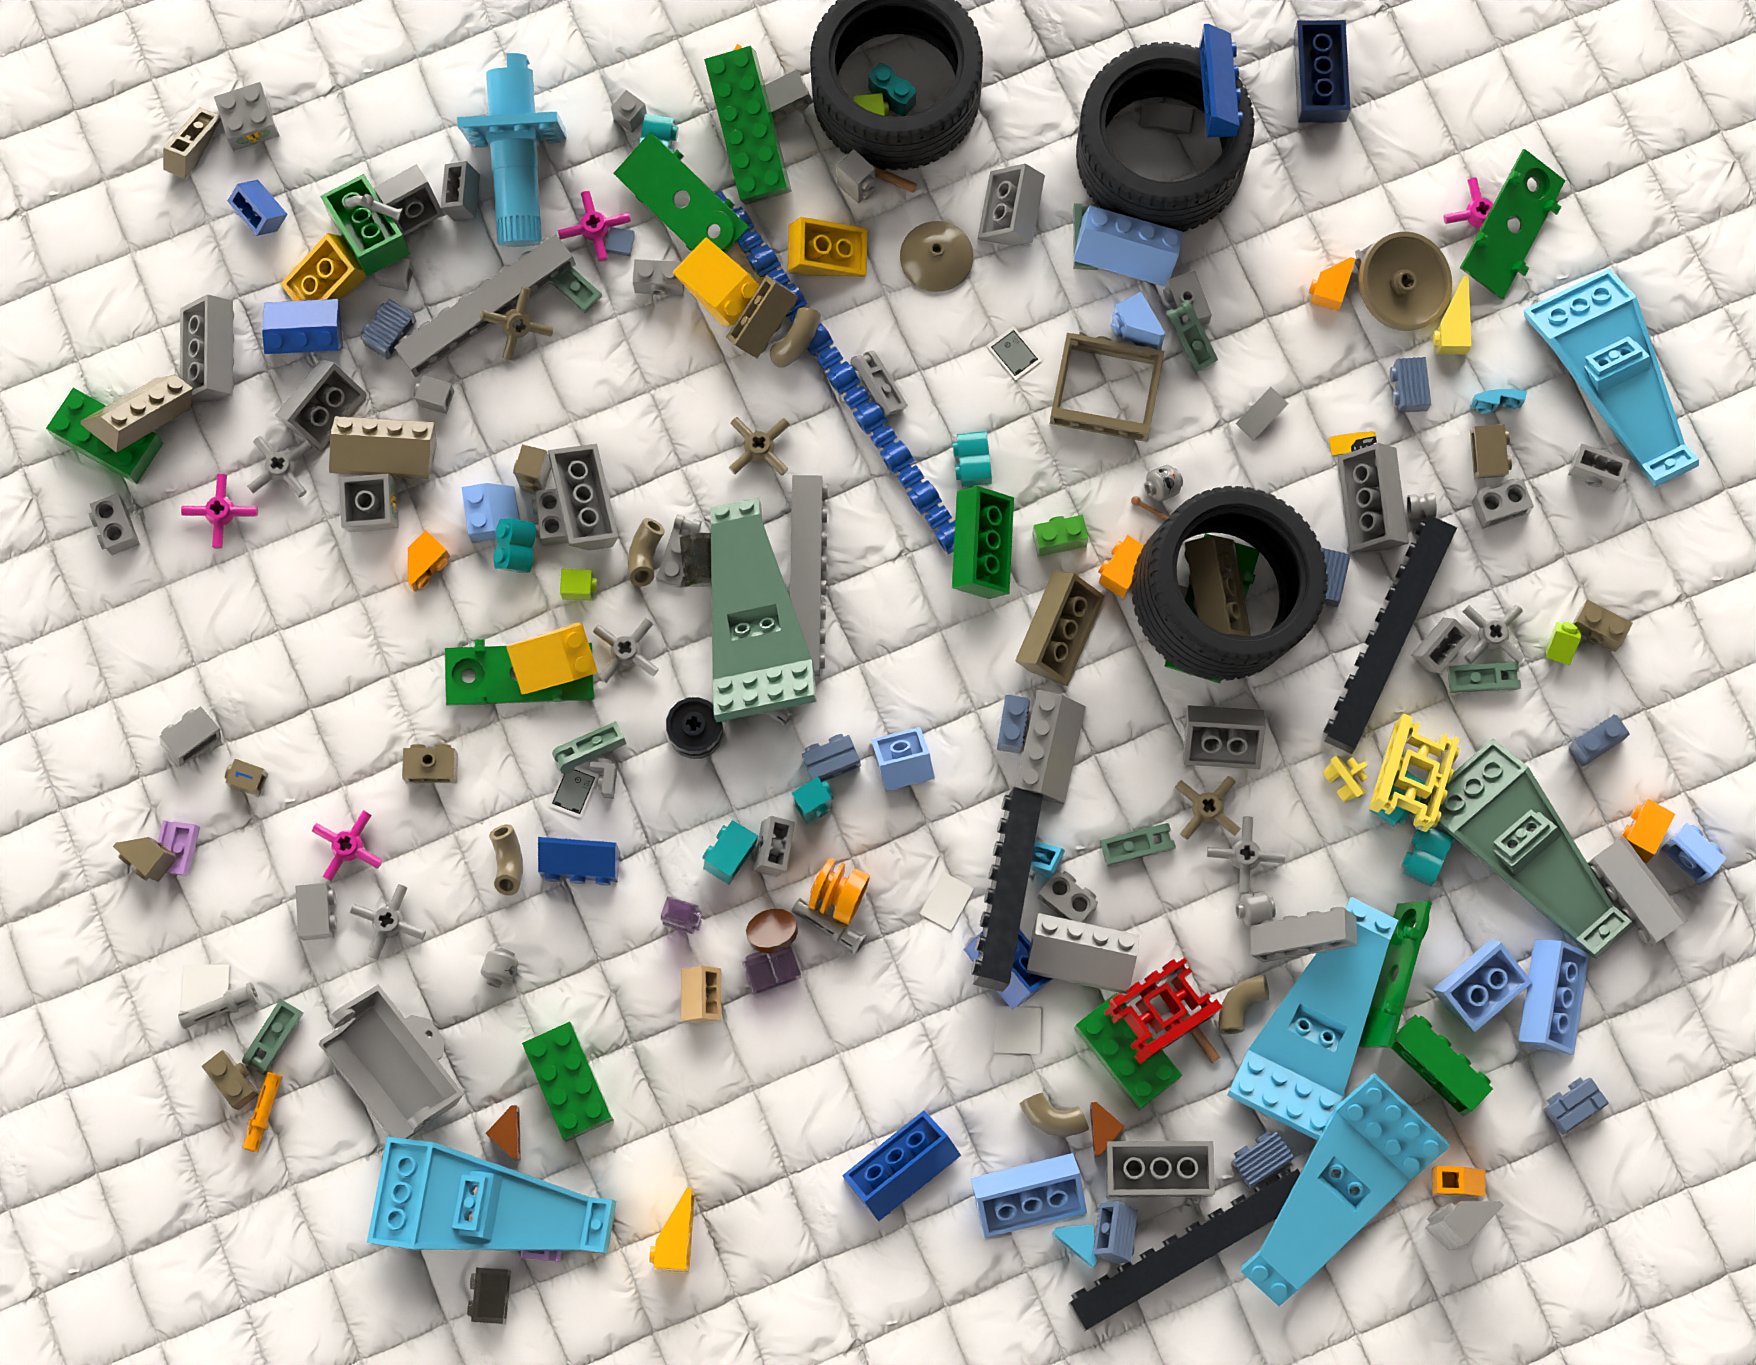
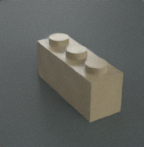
M766 275L726 338L738 348L758 359L760 354L766 350L773 334L780 329L787 313L795 306L798 296L789 288Z

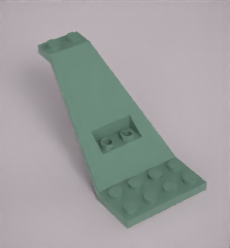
M747 499L710 508L713 704L716 722L817 702L814 664L762 522L760 499Z
M1492 739L1453 773L1450 782L1446 783L1445 790L1448 793L1444 803L1439 807L1441 817L1438 824L1593 958L1597 959L1633 927L1632 920L1613 906L1526 764L1496 740ZM1431 794L1426 799H1422L1420 803L1428 806ZM1531 828H1535V829H1536V830L1533 831V832H1529V831H1528V830L1531 829ZM1511 845H1517L1515 848H1509Z

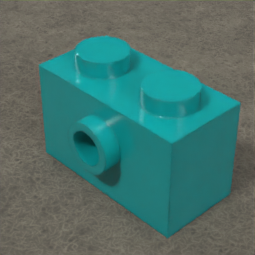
M818 777L791 793L793 804L806 824L816 818L823 817L832 809L833 791L826 781L821 782Z
M733 820L728 827L723 825L716 836L718 839L714 847L710 845L702 857L704 859L703 869L730 885L757 845L758 835Z

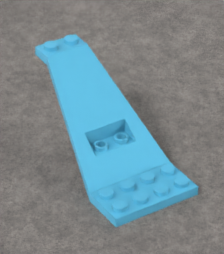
M1610 268L1524 309V317L1551 346L1639 469L1655 487L1699 466V459L1684 442L1637 297Z
M1352 897L1346 905V910L1356 915L1357 946L1316 953L1247 1050L1227 1096L1317 1141L1335 1107L1343 1098L1387 948L1398 922L1397 919Z
M1373 1073L1335 1107L1261 1249L1241 1266V1272L1278 1306L1282 1305L1412 1179L1450 1148L1449 1142ZM1339 1169L1341 1172L1334 1174L1332 1170ZM1356 1186L1359 1190L1352 1191L1351 1188Z
M387 1137L367 1243L413 1250L589 1251L608 1254L617 1201L588 1197L435 1142ZM478 1187V1193L474 1195V1189ZM473 1213V1219L469 1221V1216Z

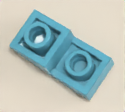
M1496 389L1481 392L1474 396L1470 407L1476 408L1481 413L1495 412L1499 404H1502L1507 409L1521 408L1526 400L1527 391Z

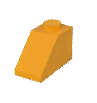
M1350 257L1321 271L1318 280H1312L1308 292L1313 294L1310 303L1339 312L1355 258Z

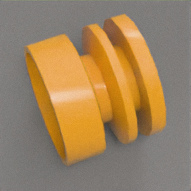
M829 858L825 866L818 872L813 883L808 908L815 910L820 901H823L820 913L825 914L829 907L833 905L835 906L833 919L849 925L862 901L870 875L854 869L846 878L844 877L845 864L841 863L835 873L833 870L836 860Z

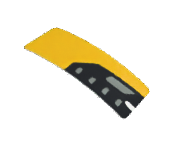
M1374 431L1329 437L1331 454L1333 456L1350 453L1377 443Z

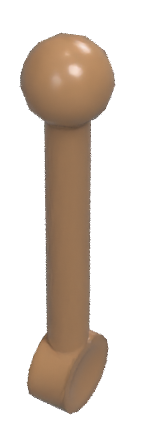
M1134 496L1131 499V503L1134 506L1139 505L1163 520L1168 518V516L1142 502L1138 496Z

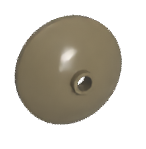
M942 221L926 222L915 227L905 237L900 250V263L906 277L917 287L933 292L946 291L958 286L968 276L973 264V248L966 234L955 225ZM939 247L941 251L935 253L933 248Z

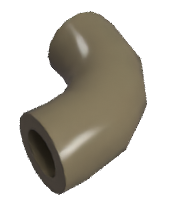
M807 307L797 310L793 325L782 341L773 345L770 349V358L774 365L780 368L786 367L799 359L807 350L820 322L821 315L818 311Z
M645 518L637 529L628 555L629 579L633 585L639 587L650 584L654 579L653 558L657 545L665 533L663 526L650 518Z
M504 824L493 829L489 834V838L495 850L497 860V875L494 886L499 893L508 896L516 894L520 888L523 875V858L513 826Z
M1258 975L1240 981L1227 993L1221 1004L1223 1008L1219 1011V1033L1237 1034L1245 1031L1244 1017L1247 1010L1255 1003L1269 1000V988L1265 975Z
M1043 1093L1033 1095L1019 1103L1032 1125L1047 1134L1068 1137L1089 1130L1086 1118L1079 1106L1065 1111L1056 1110L1049 1105Z

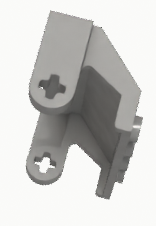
M379 984L346 1003L329 1016L328 1021L334 1029H338L321 1039L319 1046L389 1137L410 1138L428 1123L456 1106L464 1095L438 1061L443 1056L444 1037L430 1019L414 1015L404 1018Z

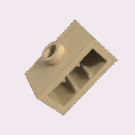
M697 966L681 969V1021L705 1023L721 1020V968Z

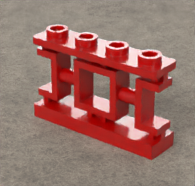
M1185 957L1178 962L1175 959L1171 960L1162 967L1163 971L1161 973L1155 970L1144 979L1146 981L1144 984L1141 985L1138 981L1126 990L1128 994L1125 996L1119 993L1108 1002L1110 1007L1104 1011L1106 1016L1110 1014L1113 1016L1111 1020L1114 1024L1124 1018L1136 1034L1138 1039L1130 1046L1132 1049L1136 1048L1138 1050L1135 1058L1140 1064L1212 1018L1223 1008L1217 999L1213 1002L1209 1000L1211 998L1209 993L1199 998L1185 978L1193 971L1190 967L1187 969L1184 966L1188 962ZM1174 973L1177 974V976L1170 981L1177 990L1176 993H1174V991L1171 989L1167 982L1161 985L1160 987L1157 986V984H1159L1166 978L1170 977ZM1158 995H1160L1174 1014L1165 1021H1163L1149 1002ZM1138 996L1142 997L1135 1004L1142 1015L1138 1016L1131 1005L1124 1010L1121 1009V1007ZM1184 1000L1192 1011L1201 1006V1010L1184 1021L1182 1020V1017L1188 1013V1010L1181 1001ZM1149 1023L1156 1034L1164 1029L1167 1031L1149 1044L1146 1043L1152 1036L1146 1024Z

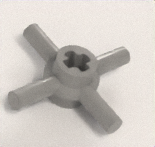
M261 436L257 437L253 443L267 460L265 462V472L247 485L250 491L254 494L270 480L286 481L299 498L304 496L307 491L293 473L295 471V461L313 448L307 440L289 454L284 452L275 453ZM281 464V466L284 467L282 469L277 468V465Z
M1470 605L1462 611L1479 627L1478 637L1480 641L1464 657L1468 663L1472 664L1487 648H1502L1518 664L1525 658L1508 641V626L1523 612L1520 606L1515 605L1501 620L1490 619L1486 621ZM1492 631H1495L1498 634L1497 636H1495V638L1490 636V633H1492Z
M645 618L631 636L624 635L618 638L601 625L595 627L593 633L611 645V655L613 658L599 676L603 682L607 683L621 665L628 666L634 663L653 677L657 674L659 668L641 656V646L639 644L640 640L653 625L650 620ZM630 647V653L624 652L622 654V648L628 649Z
M1250 816L1243 817L1242 840L1235 843L1232 849L1207 847V857L1231 859L1234 866L1240 869L1238 892L1240 894L1249 893L1250 870L1257 867L1260 861L1285 863V853L1261 851L1260 847L1252 841L1253 817ZM1244 850H1247L1248 855H1252L1248 860H1244V855H1240Z
M398 884L390 905L382 907L376 912L357 904L352 905L350 913L372 921L373 928L378 933L369 957L378 960L387 937H393L399 932L423 940L426 930L405 923L403 915L399 911L407 891L406 886ZM391 918L393 920L392 925H385L383 923L384 919L389 920Z

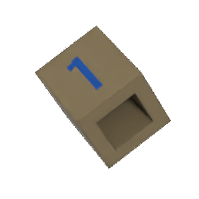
M234 759L233 764H230L226 769L225 783L233 789L259 797L268 773L261 767Z

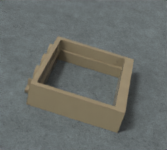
M1082 332L1079 334L1067 333L1049 424L1147 442L1165 351L1154 349L1152 345L1145 347L1136 346L1135 343L1130 341L1115 342L1104 336L1093 338L1086 336ZM1071 349L1154 365L1143 423L1060 408Z

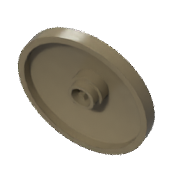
M1396 232L1376 241L1365 253L1359 269V289L1367 309L1380 323L1399 331H1413L1432 324L1443 314L1451 297L1452 275L1444 254L1431 240L1413 232Z

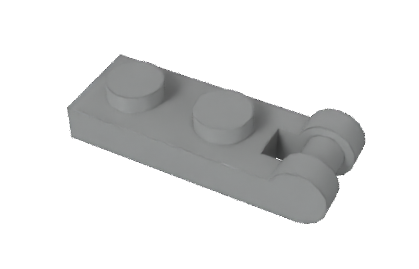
M868 351L863 356L857 355L851 358V366L855 371L859 372L885 416L903 411L908 406L876 352Z
M677 514L656 577L658 582L681 588L702 521L696 519L690 521L685 519V516ZM682 529L690 531L688 537L680 535Z

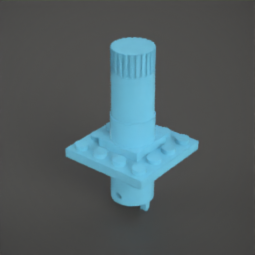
M506 53L507 67L495 68L486 72L488 115L457 117L459 130L469 144H473L475 148L488 147V143L490 145L491 166L494 178L497 244L506 247L538 245L542 241L537 146H541L540 140H546V143L555 144L560 143L561 139H567L566 128L557 111L535 113L533 70L528 68L530 62L527 55Z

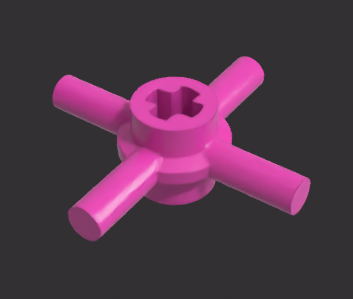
M1473 177L1467 180L1472 201L1468 204L1466 211L1444 214L1445 224L1468 220L1471 226L1481 229L1493 203L1486 198H1482L1477 178Z
M584 191L581 193L586 214L580 220L579 225L557 230L559 239L582 234L586 239L593 241L598 261H606L608 257L603 237L608 233L609 227L631 222L629 212L606 218L603 214L595 211L590 191ZM597 224V227L592 228L591 225Z
M217 474L216 497L211 498L206 506L181 507L182 516H205L214 525L212 547L216 549L222 548L224 525L230 523L234 516H258V507L234 506L226 498L227 475ZM219 508H223L224 511H220V514L217 515L215 513L216 511L219 512Z
M363 810L351 830L341 831L338 834L318 823L313 826V833L332 843L331 848L335 855L322 877L332 881L344 861H352L356 858L377 869L381 866L383 860L364 850L360 838L361 832L372 816L371 814ZM350 841L352 847L349 850L347 848L344 849L342 845Z

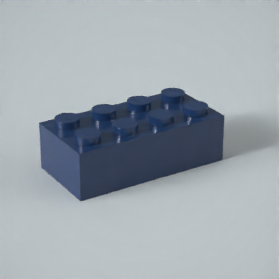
M1297 20L1294 30L1298 123L1346 122L1350 112L1346 20Z

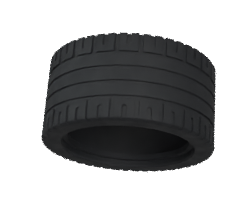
M836 0L835 4L831 5L828 12L823 15L822 21L819 22L817 31H815L810 52L812 99L816 117L822 130L826 132L829 140H832V143L837 148H840V151L844 154H849L854 149L871 165L884 170L886 168L890 170H908L911 167L912 169L919 168L921 165L926 166L932 161L939 160L941 156L944 157L949 154L950 150L953 151L957 144L964 140V136H967L970 127L975 122L980 106L983 49L977 27L974 26V21L968 16V12L965 8H962L958 1ZM889 34L910 35L925 40L936 47L950 63L955 79L944 97L932 107L909 116H884L861 107L843 89L838 75L847 57L858 46L873 38Z
M1154 42L1151 45L1143 44L1138 48H1131L1128 52L1125 51L1119 57L1113 58L1092 80L1090 88H1088L1081 110L1076 145V163L1082 184L1087 189L1086 192L1089 197H1092V201L1098 204L1101 209L1182 232L1188 231L1190 228H1197L1200 224L1203 225L1209 219L1212 220L1216 217L1217 213H1221L1225 206L1231 202L1232 197L1235 196L1241 184L1254 137V111L1251 107V99L1248 97V92L1243 87L1242 81L1239 79L1235 82L1236 89L1240 88L1241 103L1237 105L1238 112L1243 113V126L1239 127L1237 136L1219 137L1222 153L1215 163L1199 175L1186 180L1175 182L1155 181L1134 173L1116 157L1108 142L1106 128L1113 117L1123 108L1133 102L1150 97L1179 99L1193 105L1205 114L1199 48L1191 47L1189 44L1181 45L1178 42H1173V44L1169 42L1159 44Z
M1224 486L1223 488H1213L1211 491H1203L1201 494H1196L1180 505L1143 546L1136 560L1137 563L1134 566L1133 572L1135 573L1132 576L1133 586L1131 587V594H1133L1132 603L1135 605L1134 612L1135 616L1138 617L1139 626H1142L1143 634L1149 639V643L1152 646L1154 645L1155 650L1162 654L1165 660L1171 661L1173 666L1183 669L1182 671L1188 674L1193 673V676H1202L1204 679L1209 680L1213 678L1218 681L1224 679L1228 681L1235 678L1249 677L1263 671L1297 645L1311 631L1313 625L1316 624L1323 610L1322 605L1325 603V594L1328 589V585H1326L1328 581V574L1326 573L1327 564L1324 562V552L1321 551V544L1317 541L1314 531H1311V526L1308 522H1305L1299 512L1296 513L1295 509L1290 505H1286V502L1282 499L1275 498L1276 496L1270 493L1266 494L1265 491L1254 490L1251 487L1243 488V486ZM1205 533L1228 534L1246 541L1264 556L1275 574L1279 589V609L1270 631L1247 637L1228 635L1209 627L1191 611L1182 596L1177 578L1178 555L1185 540Z

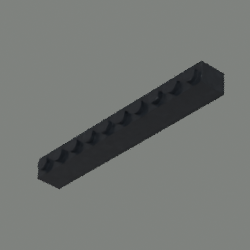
M1429 515L1426 522L1421 520L1415 532L1419 536L1416 544L1410 543L1405 554L1409 559L1406 565H1400L1395 575V578L1399 579L1396 587L1390 586L1385 600L1389 601L1386 609L1380 608L1375 618V622L1379 624L1375 631L1370 630L1364 642L1368 645L1365 654L1359 653L1354 664L1358 669L1355 675H1349L1344 685V688L1348 689L1344 698L1339 696L1333 709L1337 711L1334 720L1329 718L1323 730L1327 734L1324 742L1350 754L1356 749L1458 527Z
M1289 1168L1275 1175L1278 1179L1276 1182L1270 1185L1267 1181L1253 1188L1255 1194L1247 1199L1244 1194L1230 1202L1233 1207L1223 1211L1222 1208H1219L1208 1215L1210 1220L1201 1225L1197 1221L1185 1228L1187 1234L1178 1238L1174 1234L1162 1242L1165 1247L1158 1251H1155L1153 1247L1139 1255L1142 1259L1134 1265L1131 1262L1125 1263L1116 1268L1119 1273L1112 1278H1109L1108 1274L1094 1281L1096 1287L1088 1292L1084 1287L1072 1294L1073 1300L1068 1304L1083 1330H1088L1277 1219L1300 1175V1171L1296 1169L1291 1172Z

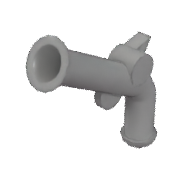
M369 194L348 197L344 200V207L351 210L356 206H362L392 217L397 222H399L403 212V208L396 209L375 201L374 197Z

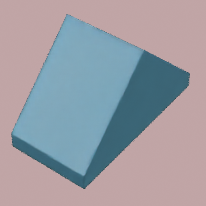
M1035 841L1030 869L1051 879L1064 856L1065 850Z
M1093 1225L1055 1228L1051 1233L1091 1268L1097 1264V1256L1092 1253L1094 1250L1093 1246L1095 1245Z

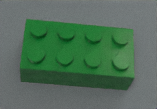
M362 174L320 197L328 215L365 275L369 276L411 253L392 217L362 206H356L351 210L344 207V200L346 198L365 196V194L373 196L375 201L382 203L366 176Z
M73 387L46 427L47 431L56 440L137 485L164 443L156 433L151 432L116 453L81 425V420L103 409L106 405Z
M980 486L957 491L952 589L987 599L1010 594L1014 497Z
M1115 993L1078 1022L1074 1030L1140 1111L1178 1081L1182 1074L1163 1050L1142 1064L1137 1061L1135 1055L1138 1053V1050L1136 1048L1132 1049L1130 1046L1138 1039L1136 1034L1124 1018L1114 1024L1111 1020L1113 1016L1111 1014L1109 1016L1104 1014V1011L1110 1007L1108 1002L1118 995ZM1124 1005L1121 1009L1124 1010L1128 1006ZM1152 1036L1146 1041L1147 1044L1154 1040Z
M1415 1014L1397 1031L1391 1049L1462 1117L1469 1114L1493 1090L1489 1085L1491 1081L1482 1072H1475L1470 1067L1471 1062L1466 1056L1461 1053H1455L1450 1048L1452 1044L1446 1037L1441 1034L1438 1036L1431 1030L1432 1025L1423 1016L1418 1017Z
M567 1022L522 1043L562 1139L565 1142L614 1121L571 1022Z

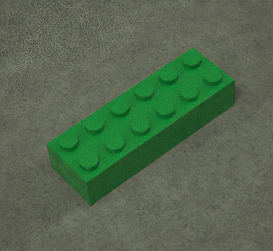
M750 45L704 59L740 201L747 205L792 192L756 51Z

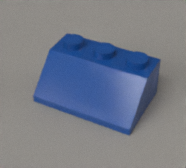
M339 299L265 302L262 323L264 354L338 351L342 349L343 340Z
M538 837V873L541 877H544V880L559 882L560 878L570 879V882L584 884L585 880L596 881L595 884L605 886L611 885V882H618L620 850L616 842Z
M1020 929L1010 984L1004 992L998 991L1012 1010L1027 1001L1053 980V978L1026 973L1030 941ZM979 935L963 949L972 962L978 958L979 951L975 950Z

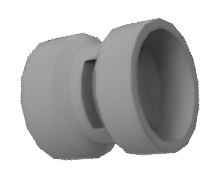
M1425 493L1421 497L1416 494L1408 495L1407 513L1409 519H1418L1420 516L1428 518L1429 515L1436 517L1437 504L1435 494Z

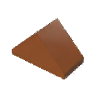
M1091 1102L1090 1114L1095 1158L1101 1156L1107 1149V1141H1114L1125 1126L1100 1104Z
M511 1105L486 1134L512 1159L520 1161V1110L517 1105Z

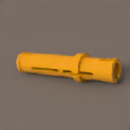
M266 1072L254 1114L247 1123L249 1128L242 1145L243 1149L259 1152L265 1130H268L269 1127L267 1123L283 1076Z

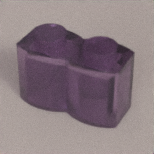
M668 896L660 919L665 926L693 934L695 930H700L703 916H701L702 912L699 909V905Z
M791 946L786 949L782 947L777 949V952L761 955L760 952L753 953L745 957L746 961L742 962L752 995L801 978V972Z

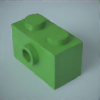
M1083 515L1069 518L1057 516L1051 518L1050 522L1033 526L1032 534L1038 557L1087 547L1089 538Z

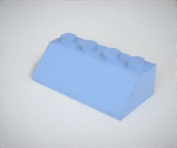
M1089 206L1082 218L1073 261L1166 287L1167 279L1171 278L1179 256L1184 232Z
M1535 940L1534 949L1531 954L1530 973L1528 975L1532 983L1527 987L1526 998L1523 1002L1524 1010L1519 1027L1518 1041L1531 1047L1574 1055L1590 954L1563 941Z
M1073 1153L971 1178L985 1238L1087 1213L1080 1172Z

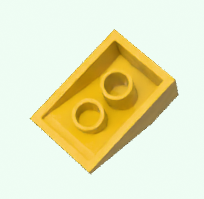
M800 217L789 224L787 272L808 276H866L867 228Z
M326 233L280 284L293 301L340 300L353 291L367 276L343 237Z
M704 238L672 272L722 326H732L738 320L760 286L742 267L708 238Z
M579 622L506 646L522 695L598 673L583 624Z
M686 1188L657 1237L655 1246L650 1247L649 1261L654 1264L656 1270L689 1272L695 1191L692 1188Z

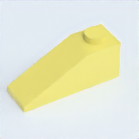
M1463 276L1437 331L1433 333V345L1437 346V354L1467 355L1472 346L1469 276Z

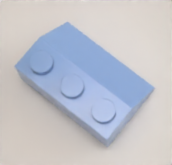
M1489 940L1432 990L1445 1007L1475 1033L1527 988L1532 981L1502 942Z

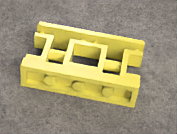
M1403 714L1394 724L1369 809L1377 813L1383 809L1386 814L1390 815L1395 807L1398 806L1416 814L1413 825L1417 827L1421 825V830L1427 832L1432 825L1436 826L1440 820L1441 812L1439 807L1444 803L1448 793L1445 790L1446 783L1450 782L1454 772L1451 769L1452 762L1456 761L1460 752V748H1457L1459 738L1454 736L1450 740L1448 735L1443 734L1438 742H1434L1418 735L1420 723H1411L1413 717ZM1405 742L1419 748L1418 753L1407 749L1402 755ZM1444 751L1441 763L1427 758L1428 753L1439 757ZM1408 763L1428 771L1425 785L1405 777ZM1392 785L1406 790L1405 796L1394 792L1389 797ZM1431 794L1428 806L1415 800L1416 795L1426 799Z

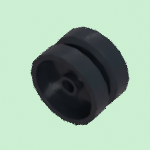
M688 697L678 701L670 709L666 718V731L672 747L680 755L690 759H702L713 754L719 748L723 739L722 721L716 722L714 705L710 701L700 697ZM694 726H698V727H699V728L696 727V731H691V728H692V727H694Z

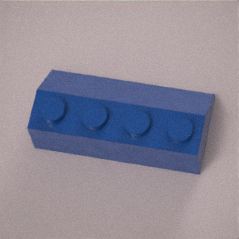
M1204 24L1199 43L1207 138L1237 136L1239 127L1243 126V113L1238 112L1237 105L1241 103L1240 88L1236 89L1235 82L1239 80L1238 65H1234L1233 60L1237 56L1236 42L1232 43L1231 33L1211 24Z
M924 1110L842 1176L873 1216L880 1221L962 1155L948 1135Z

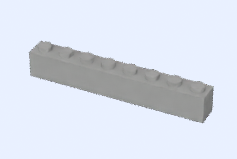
M556 234L552 237L544 238L534 250L524 252L518 261L512 265L504 266L494 278L484 280L478 289L471 294H464L458 300V303L451 308H444L434 320L421 324L418 331L414 334L401 338L397 343L398 345L394 347L414 377H417L492 324V322L480 320L482 310L505 315L506 312L516 307L522 286L531 288L529 296L531 297L551 283L547 276H550V278L555 277L558 274L557 270L561 266L565 269L562 274L567 272L569 267H574L576 263L573 256Z
M792 475L790 600L814 664L815 676H820V669H825V653H820V644H825V629H821V620H826V604H821V595H826V580H821L822 571H826L827 556H822V547H827V532H822V523H827V508H823V499L828 498V484H823V477L819 475Z

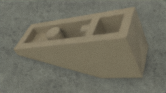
M199 107L164 146L163 170L185 179L197 166L221 121L220 115Z

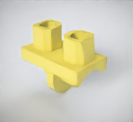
M1335 756L1330 760L1331 764L1322 772L1330 783L1341 776L1347 784L1336 791L1343 802L1352 800L1355 797H1362L1367 793L1355 778V775H1357L1361 782L1368 779L1363 771L1368 766L1365 761L1358 765L1354 758L1349 759L1347 763L1352 768L1350 771L1341 757Z

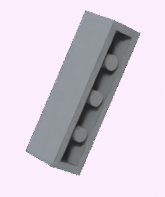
M1333 907L1328 912L1311 911L1306 916H1285L1283 920H1265L1261 924L1250 926L1251 956L1264 963L1357 946L1356 915L1344 907Z

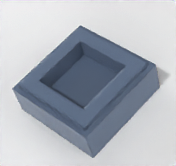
M610 227L606 253L630 256L635 232L633 230Z

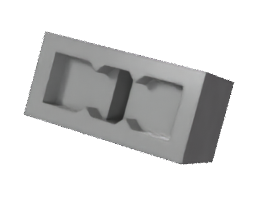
M1509 479L1502 482L1500 487L1491 489L1490 486L1477 491L1472 500L1482 529L1527 515L1534 507L1523 479L1519 481ZM1508 494H1515L1519 502H1512L1508 498ZM1484 502H1492L1496 509H1488Z
M556 488L535 491L536 499L532 500L533 513L538 514L539 523H535L536 538L541 539L543 546L568 543ZM548 501L557 502L553 509L544 508ZM555 524L559 526L557 532H547V528L550 525Z
M118 493L90 503L92 512L89 513V517L93 526H98L100 535H97V539L102 549H107L111 555L140 545L126 504ZM113 510L111 517L103 518L106 511ZM116 532H122L118 540L112 541V536Z
M1057 870L1038 893L1037 898L1060 917L1084 923L1097 907L1098 901L1095 900L1097 896L1088 888L1081 889L1076 885V879L1068 872L1064 871L1062 873ZM1056 884H1061L1066 888V893L1058 896L1053 893L1052 887ZM1081 900L1086 904V910L1077 912L1073 909L1072 903Z

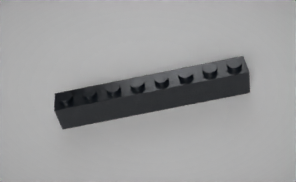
M1014 787L1009 795H1005L1003 798L1001 809L1005 810L1004 817L1000 818L997 827L1000 839L996 841L993 849V856H996L995 864L991 865L988 879L992 880L991 888L986 890L984 903H987L986 912L983 911L980 919V927H983L982 936H978L975 950L979 951L977 960L973 961L971 975H974L973 985L1004 992L1010 984L1041 811L1042 794Z

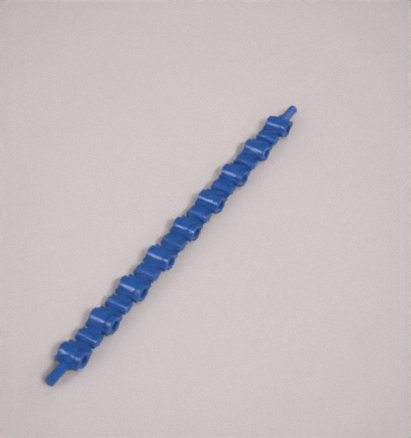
M722 191L716 193L723 202L727 200ZM741 206L737 209L732 208L750 227L737 243L745 254L751 253L746 258L754 272L760 278L768 275L798 296L795 306L786 315V317L791 314L793 315L790 318L793 324L797 310L807 305L803 294L794 283L789 286L787 285L790 279L783 269L777 270L781 264L774 251L767 244L761 247L764 241L756 230L750 231L755 226L748 213ZM819 322L816 334L807 350L813 356L816 354L820 355L817 357V360L824 371L830 369L826 376L832 387L839 395L847 394L843 399L851 410L857 409V411L853 412V416L866 435L873 432L874 435L870 436L878 450L884 449L880 452L884 463L894 475L900 472L901 475L897 476L905 490L909 487L911 488L907 495L913 506L921 515L926 512L928 513L925 516L927 523L932 530L935 528L939 529L934 535L943 550L948 555L954 552L955 520L951 523L948 521L952 519V516L944 505L938 506V504L942 503V500L937 490L928 480L922 483L921 480L924 479V475L917 465L911 467L915 460L909 449L901 440L896 443L894 442L897 436L889 425L887 427L883 426L888 423L883 411L874 400L870 403L867 402L870 396L863 386L857 388L861 381L855 370L847 361L842 364L840 363L843 360L841 353L836 346L830 348L834 341L827 329Z

